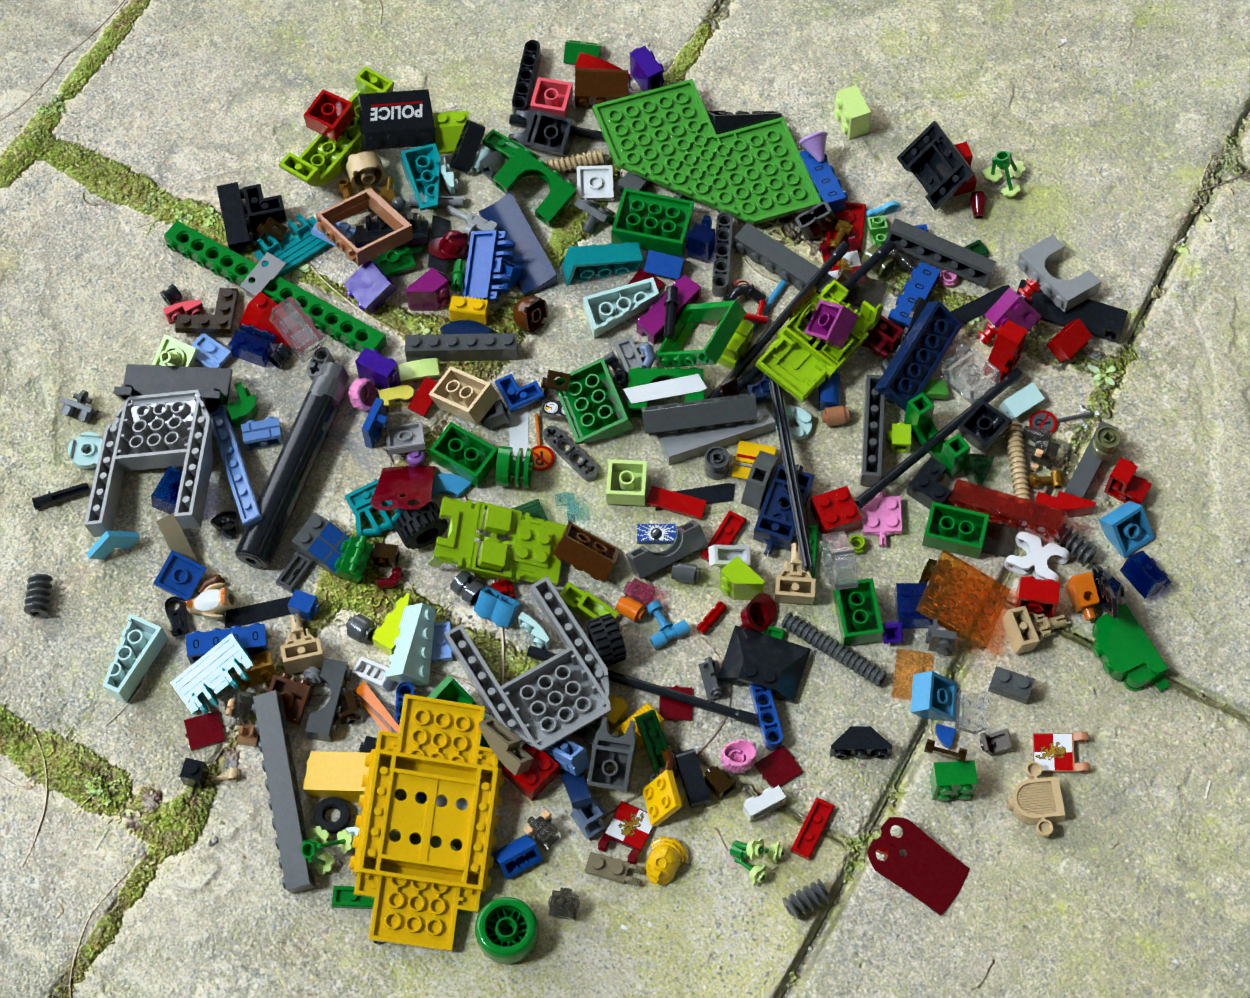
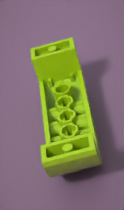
M365 66L355 77L357 91L348 100L353 103L356 116L339 139L334 141L319 133L299 157L289 152L278 164L279 167L311 186H322L332 181L346 168L348 157L351 154H358L362 149L358 94L392 92L394 82Z

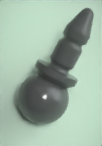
M395 197L389 205L399 213V211L405 208L406 203L402 197Z

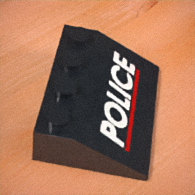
M429 89L358 94L361 148L364 150L436 144Z

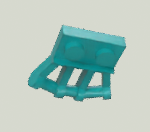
M379 479L344 495L354 514L357 538L359 539L361 535H376L378 537L382 535V532L394 529L395 521L405 511L400 508L393 509L396 514L389 519L385 510H378L385 523L377 525L370 512L375 510L370 501ZM384 501L381 503V506L385 504L390 506L393 504V502ZM362 515H366L372 528L362 529Z

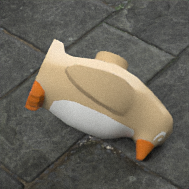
M215 583L209 585L195 599L187 600L186 608L190 614H199L206 618L217 620L223 618V615L219 614L237 606L238 601L232 590L223 588L225 586L224 583Z

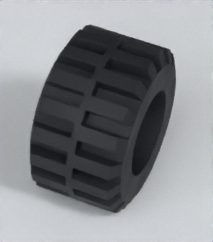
M433 501L419 509L404 511L395 521L394 527L406 548L419 549L435 542L438 536L441 537L448 528L446 519H439L440 509Z
M609 613L587 620L586 628L589 641L606 667L625 661L626 649L613 615Z

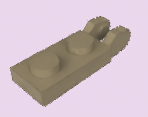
M590 852L584 871L586 874L621 884L627 883L640 886L642 881L638 878L627 876V873L630 871L644 874L645 868Z

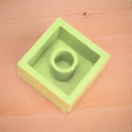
M857 85L837 91L833 114L835 119L839 120L842 132L846 133L848 139L868 133L871 111Z
M609 459L606 490L607 504L645 506L647 461Z

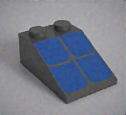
M314 512L291 543L296 553L299 552L308 557L316 565L334 575L336 568H334L335 562L342 554L340 550L344 540L350 537L330 521Z

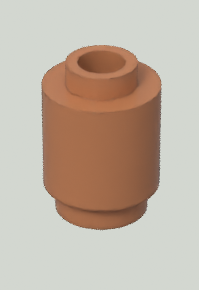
M843 405L826 407L824 412H821L822 422L826 423L827 426L841 425L850 421L848 407H843Z

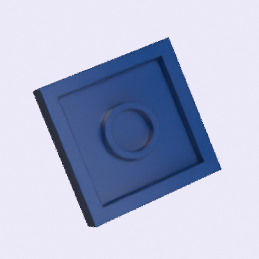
M377 397L362 427L365 446L373 449L375 443L379 442L382 428H386L388 425L384 400Z
M172 550L153 585L186 602L190 600L207 568Z

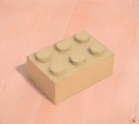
M452 366L449 367L428 394L438 408L476 425L480 423L499 398L491 383Z

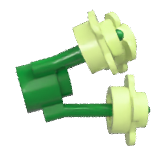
M761 838L758 841L751 840L748 844L735 840L731 846L730 855L735 857L734 862L741 864L750 871L749 878L753 880L752 885L755 886L758 882L762 883L767 877V872H765L767 865L763 864L761 866L756 864L752 867L743 859L750 857L752 861H755L756 858L762 859L764 853H768V859L775 861V864H777L778 859L781 860L784 855V848L781 847L780 841H777L776 844L771 843L768 849L765 848L764 840Z

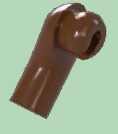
M215 574L204 580L197 593L200 595L209 585L225 583V579L221 575Z
M665 749L661 751L665 768L659 770V775L665 770H672L674 773L675 769L671 749Z

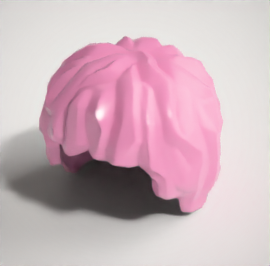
M357 378L348 388L350 402L355 409L369 411L377 397L378 391L370 379Z
M739 739L736 742L730 741L721 750L720 759L724 769L735 774H741L754 766L757 752L753 742Z

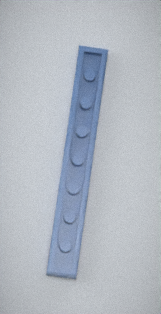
M223 406L209 413L242 523L247 528L262 520L263 517L228 411Z

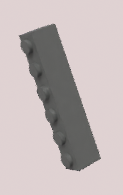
M897 218L894 219L885 239V242L890 239L898 250L984 287L996 261Z
M746 223L734 237V248L739 253H744L753 262L763 265L766 270L774 272L782 280L794 285L799 291L820 269L749 223ZM827 273L816 286V293L820 295L821 291L834 279L836 280V278Z
M517 333L405 335L406 361L410 362L428 358H438L439 362L518 360Z
M880 375L866 376L860 485L873 486L881 479L885 396L874 390L882 377Z
M754 393L641 408L644 432L650 436L659 435L663 431L676 433L679 429L692 431L701 426L714 428L716 424L730 426L739 421L752 423L754 419H758Z

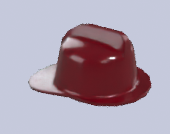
M451 230L444 237L432 240L429 243V252L439 259L467 256L469 251L468 234Z
M766 593L756 595L742 609V624L740 627L758 632L765 631L774 621L777 614L773 598Z

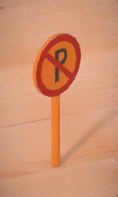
M536 413L535 424L538 446L532 448L535 461L534 470L543 472L553 466L555 456L549 447L541 445L539 416Z

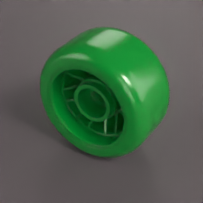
M501 897L492 900L482 908L476 919L475 935L481 951L489 959L501 964H513L525 959L534 950L538 941L539 928L535 913L528 904L517 898ZM506 929L513 931L510 935H502V932Z

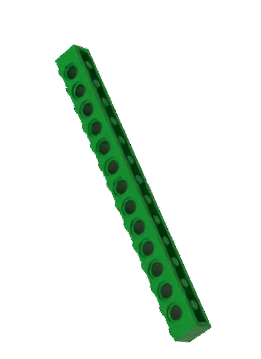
M178 220L164 235L166 246L170 250L180 252L186 259L194 260L199 266H205L215 275H221L228 282L236 283L239 286L257 265ZM278 275L262 291L263 294L276 302L290 316L294 315L302 323L314 326L317 331L328 334L335 341L343 342L346 347L355 349L360 354L365 347L381 353L387 345L384 333ZM250 278L248 282L254 283L255 278Z

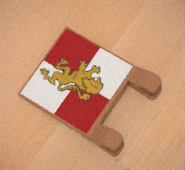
M1033 733V761L1038 762L1042 766V773L1088 774L1090 764L1088 762L1075 764L1074 742L1086 744L1088 742V733Z

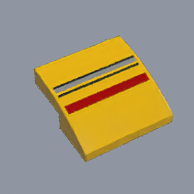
M739 440L731 477L747 480L760 450L775 455L776 447Z

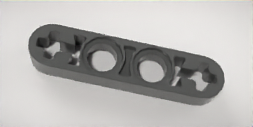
M548 426L544 429V441L584 480L592 482L598 478V466L558 427ZM549 433H555V438L553 436L549 437ZM562 444L570 446L567 451H562L559 447ZM575 456H580L583 460L580 463H574L572 459ZM586 468H587L589 471H592V470H593V473H594V474H591V473H588V474H587Z

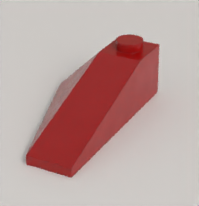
M259 292L248 303L239 324V328L253 338L268 340L272 344L283 343L289 349L307 354L318 342L316 337L262 292Z

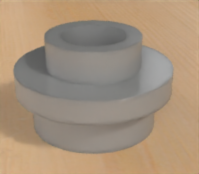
M311 666L304 670V679L311 681L310 684H320L322 681L320 678L321 671L316 667Z

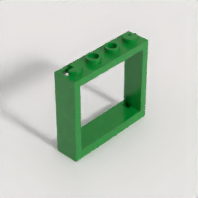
M736 300L687 304L675 322L674 338H665L655 355L662 363L661 365L667 368L716 365L747 312ZM721 320L704 350L680 351L697 322Z

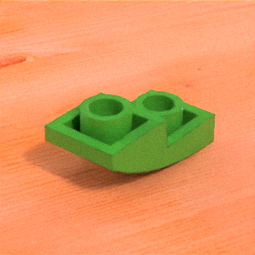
M885 215L867 217L871 245L877 244L880 247L885 242L888 234Z
M929 380L922 391L927 398L946 400L949 396L947 384L944 380Z

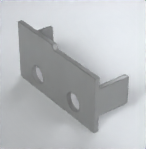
M267 252L241 283L240 287L246 291L248 297L253 299L259 292L264 290L271 280L275 279L286 263ZM267 261L269 265L267 267H263L262 263ZM250 278H255L254 283H249L248 281Z

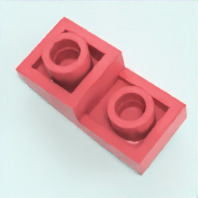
M191 300L168 306L163 309V312L170 324L177 320L178 314L201 315L205 313L201 300Z

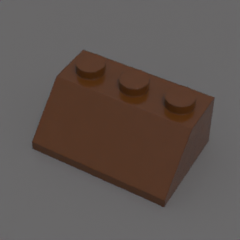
M575 68V106L583 108L592 107L595 104L629 95L628 70Z
M568 522L553 555L560 561L572 564L575 569L585 571L593 579L605 582L615 565L620 549L579 526Z

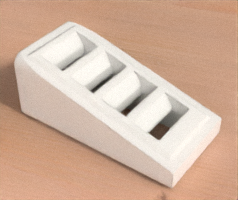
M362 656L352 670V675L387 692L394 683V680L384 677L386 670L390 668ZM365 665H368V666L366 667L365 671H364L363 673H361V671L363 670L364 666H365Z

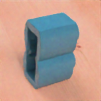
M486 586L480 591L474 611L479 617L483 619L489 618L497 626L508 628L514 622L520 603L509 596L503 595L496 589Z

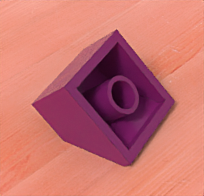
M433 267L405 289L408 307L411 311H438L451 300L448 280Z
M820 299L804 334L827 345L842 349L855 325L858 315L843 305Z

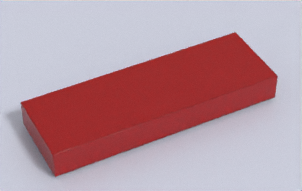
M651 486L646 501L648 506L698 520L702 519L707 504L706 500L656 486Z
M729 510L701 555V559L709 562L708 547L712 545H732L744 526L746 518Z
M816 797L790 852L807 860L810 859L835 805Z

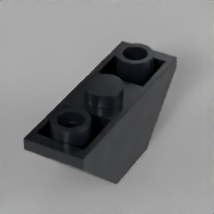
M850 726L831 745L830 756H835L837 759H844L847 756H855L858 759L875 756L876 758L883 759L891 755L892 745L871 726Z

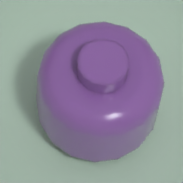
M423 450L407 452L406 454L409 466L419 467L425 464L426 458Z

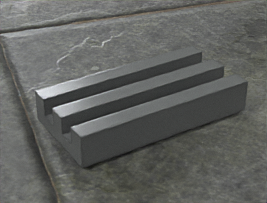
M297 552L276 580V585L282 586L283 589L293 593L313 566L314 561ZM299 559H302L300 563L297 565V567L293 570L292 574L289 576L287 581L284 583L283 581L290 573V571L293 569L295 564L298 562Z

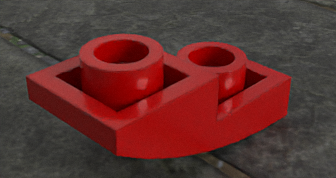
M426 377L407 409L425 418L433 403L428 394L438 382Z

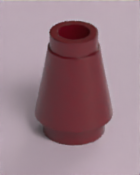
M974 191L969 198L975 219H983L985 217L988 197L984 191Z

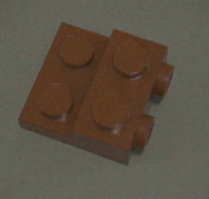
M281 672L280 675L273 674L268 692L276 690L282 695L286 720L300 725L305 708L309 705L314 686H311V681L299 678L298 681L291 679L292 675Z

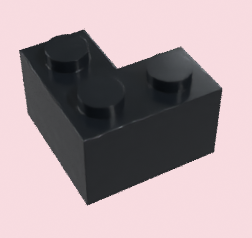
M261 184L243 187L252 229L257 228L260 222L264 223L268 217L273 218L279 223L287 221L281 195L264 198Z
M930 457L909 482L907 495L928 509H931L932 501L947 505L951 491L940 484L945 477L947 467Z

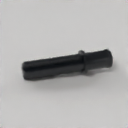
M667 286L663 334L666 339L674 338L676 308L679 305L677 301L678 287Z
M82 483L53 493L48 491V494L33 497L32 502L35 510L51 504L55 506L54 503L89 493L90 487L88 483Z

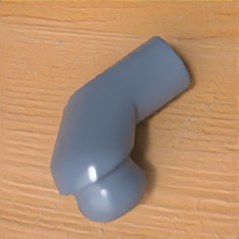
M649 343L641 344L639 350L645 355V360L641 367L643 369H650L656 359L655 352Z

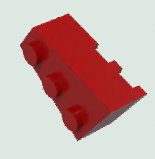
M1007 320L1004 325L1001 324L996 332L997 337L994 340V346L982 375L997 384L1003 380L1019 361L1028 330L1010 320Z

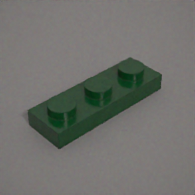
M650 710L634 718L654 773L659 774V770L665 768L661 751L669 748L655 710Z

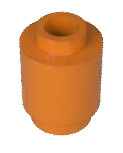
M622 596L615 608L619 611V614L633 622L641 621L646 613V610H644L645 605L629 596Z

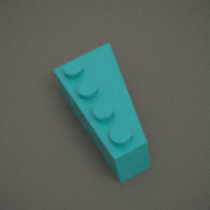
M638 242L568 247L561 269L565 284L569 286L573 285L572 282L581 280V283L588 282V278L596 276L602 279L611 273L621 275L638 271L642 265L643 257Z

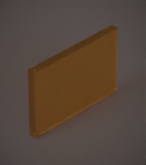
M897 649L893 691L891 693L892 698L911 700L913 674L931 671L932 653Z

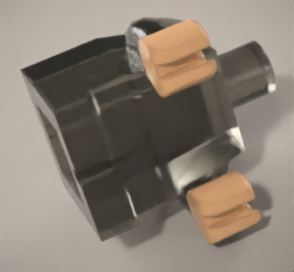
M1037 441L1035 446L1027 444L1025 451L1032 453L1031 460H1033L1030 470L1037 472L1039 465L1046 466V469L1051 470L1060 445L1051 441Z
M237 689L235 699L228 701L225 716L232 717L234 715L236 719L235 724L243 726L244 720L247 721L252 713L253 696H256V693Z
M545 809V812H541V816L537 819L531 816L527 820L529 825H527V829L524 828V832L529 838H535L538 844L547 851L561 838L558 828L551 823L552 814Z

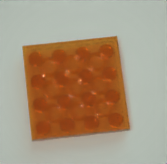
M943 550L939 555L915 610L931 620L938 619L937 623L949 631L957 632V636L983 651L987 648L1010 589L948 551Z

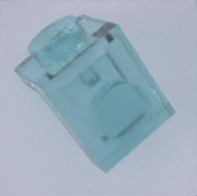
M562 492L555 494L556 506H567L568 522L574 523L575 515H579V504H575L574 493Z

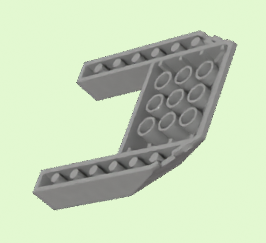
M198 389L128 397L123 407L115 414L116 419L111 425H107L103 434L84 526L93 537H101L106 531H113L125 471L183 466L174 518L183 529L201 527L213 465L211 419Z
M548 576L530 585L531 592L566 649L502 686L497 682L462 624L444 633L449 648L493 717L523 742L540 752L611 712L608 668Z

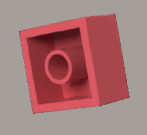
M538 77L530 110L542 111L567 118L573 98V83Z

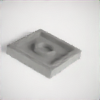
M422 422L385 428L388 455L426 450Z

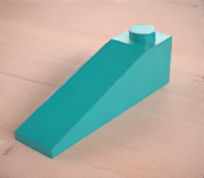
M436 144L401 151V165L420 211L438 207L440 155Z

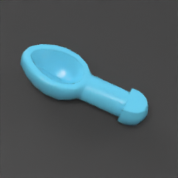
M890 201L883 206L868 209L866 216L874 217L882 213L891 214L896 212L901 205L899 202Z

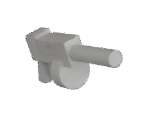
M450 205L446 207V212L466 222L463 233L468 234L469 240L471 231L499 230L497 223L492 220L489 222L472 212L468 215Z

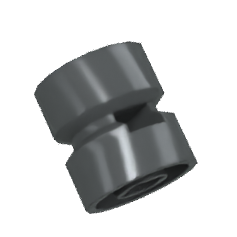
M714 446L705 453L704 471L712 480H721L729 472L730 456L725 448Z
M468 571L460 572L450 585V589L458 596L462 595V600L469 606L476 605L480 591L486 587L479 580L475 581V576Z

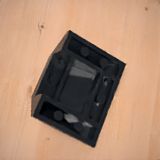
M933 121L897 157L904 169L912 172L928 193L925 198L934 210L939 209L975 174L936 121Z
M735 625L717 680L737 685V682L741 681L775 692L774 698L794 703L811 649Z

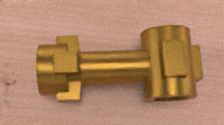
M340 179L337 186L339 192L344 196L341 199L343 201L352 197V185L348 179Z
M839 220L835 228L838 233L835 239H831L829 242V249L832 252L841 243L844 235H849L852 229V225L845 220Z
M1052 471L1051 476L1038 477L1037 473L1028 475L1029 487L1038 488L1039 484H1052L1054 489L1064 487L1065 477L1062 475V471Z

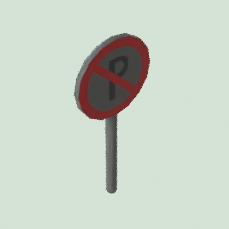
M1039 410L1031 415L1029 427L1036 435L1048 436L1056 430L1057 422L1090 416L1092 413L1087 412L1056 419L1055 415L1051 412Z

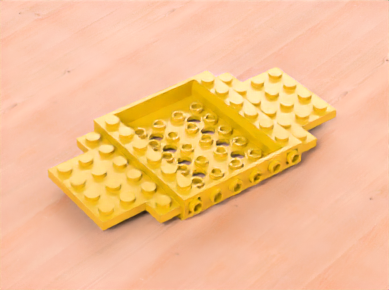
M404 694L399 732L393 733L379 730L375 749L371 750L370 755L366 754L364 766L368 767L367 775L363 774L361 787L365 788L364 795L359 797L358 807L362 808L361 815L356 817L355 827L358 828V835L353 837L352 848H355V855L350 857L349 869H352V875H356L353 895L374 898L368 940L451 952L457 910L478 912L480 894H483L490 887L491 877L488 876V870L493 865V856H490L491 848L495 847L496 836H493L494 828H497L499 821L496 809L497 807L500 808L501 795L498 794L499 787L502 788L504 783V775H501L502 769L497 767V756L491 748L480 746L482 731L479 723L483 721L485 706ZM398 789L406 792L405 800L399 801L395 798V792ZM422 792L427 796V801L424 804L416 802L415 796L417 793ZM440 795L447 799V805L444 807H439L436 804V798ZM458 799H465L468 806L465 810H459L456 807ZM397 830L401 835L400 840L397 842L391 841L389 839V832ZM417 833L420 835L421 842L418 845L410 842L409 837L411 834ZM433 836L441 839L442 844L440 847L434 848L430 845V839ZM458 839L461 841L462 848L459 851H454L451 848L450 843L452 840Z

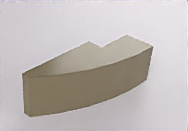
M174 513L157 520V525L170 551L173 550L198 563L180 524L174 518Z
M494 717L480 721L479 727L484 738L503 765L515 776L529 771L534 758L519 747L522 740Z

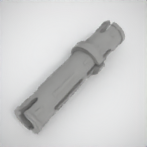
M409 195V206H418L414 195ZM439 195L438 206L463 207V196Z

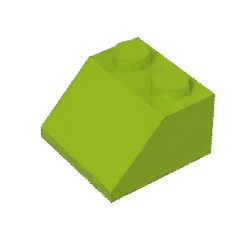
M469 112L433 113L438 153L454 154L463 127L469 119Z
M736 556L720 570L719 587L725 596L729 595L733 600H752L759 593H764L765 581L743 560Z

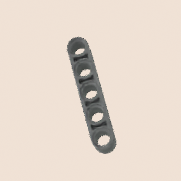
M727 212L720 213L716 220L712 293L716 297L726 296L729 287L733 217Z
M1101 420L1064 491L1065 493L1081 498L1085 497L1103 460L1095 457L1092 452L1095 435L1098 429L1103 426H1112L1117 430L1119 428Z

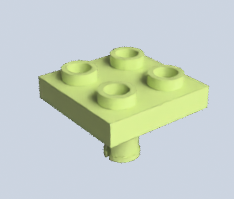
M164 334L152 365L192 367L199 349Z

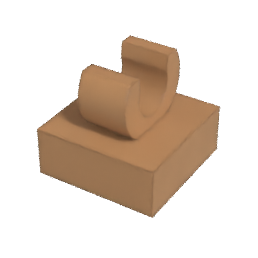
M240 724L236 741L238 745L258 746L260 735L257 733L255 725Z

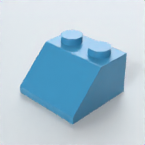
M1128 501L1099 519L1105 537L1124 558L1155 538L1144 508L1140 504Z
M934 671L913 674L910 712L925 719L955 721L957 683Z

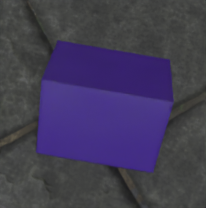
M890 620L882 624L884 644L903 642L901 622Z

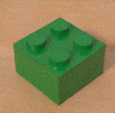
M975 760L965 761L964 763L960 761L934 763L930 774L932 800L938 799L940 802H945L954 798L969 800L973 797L978 784Z

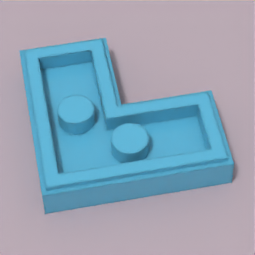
M106 531L87 552V556L89 559H105L114 548L130 549L140 539V535L138 532Z

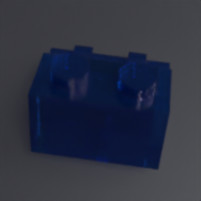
M708 215L703 217L701 224L695 223L692 229L689 228L686 239H688L686 244L688 257L705 263L709 262L715 248V229H712V220Z
M242 324L240 327L241 331L236 330L228 344L232 356L266 367L269 361L267 355L273 351L270 341L275 342L277 335L272 334L271 331L266 329L264 331L257 329L256 326L251 324Z
M1142 550L1130 555L1120 571L1142 597L1146 599L1157 594L1163 585L1167 587L1172 582L1169 580L1168 574L1164 570L1161 571L1156 565L1157 562Z

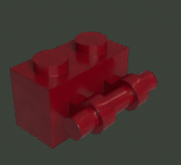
M881 315L878 324L871 331H868L869 337L867 340L864 339L861 346L868 347L875 355H880L885 359L889 352L892 353L903 340L904 329Z

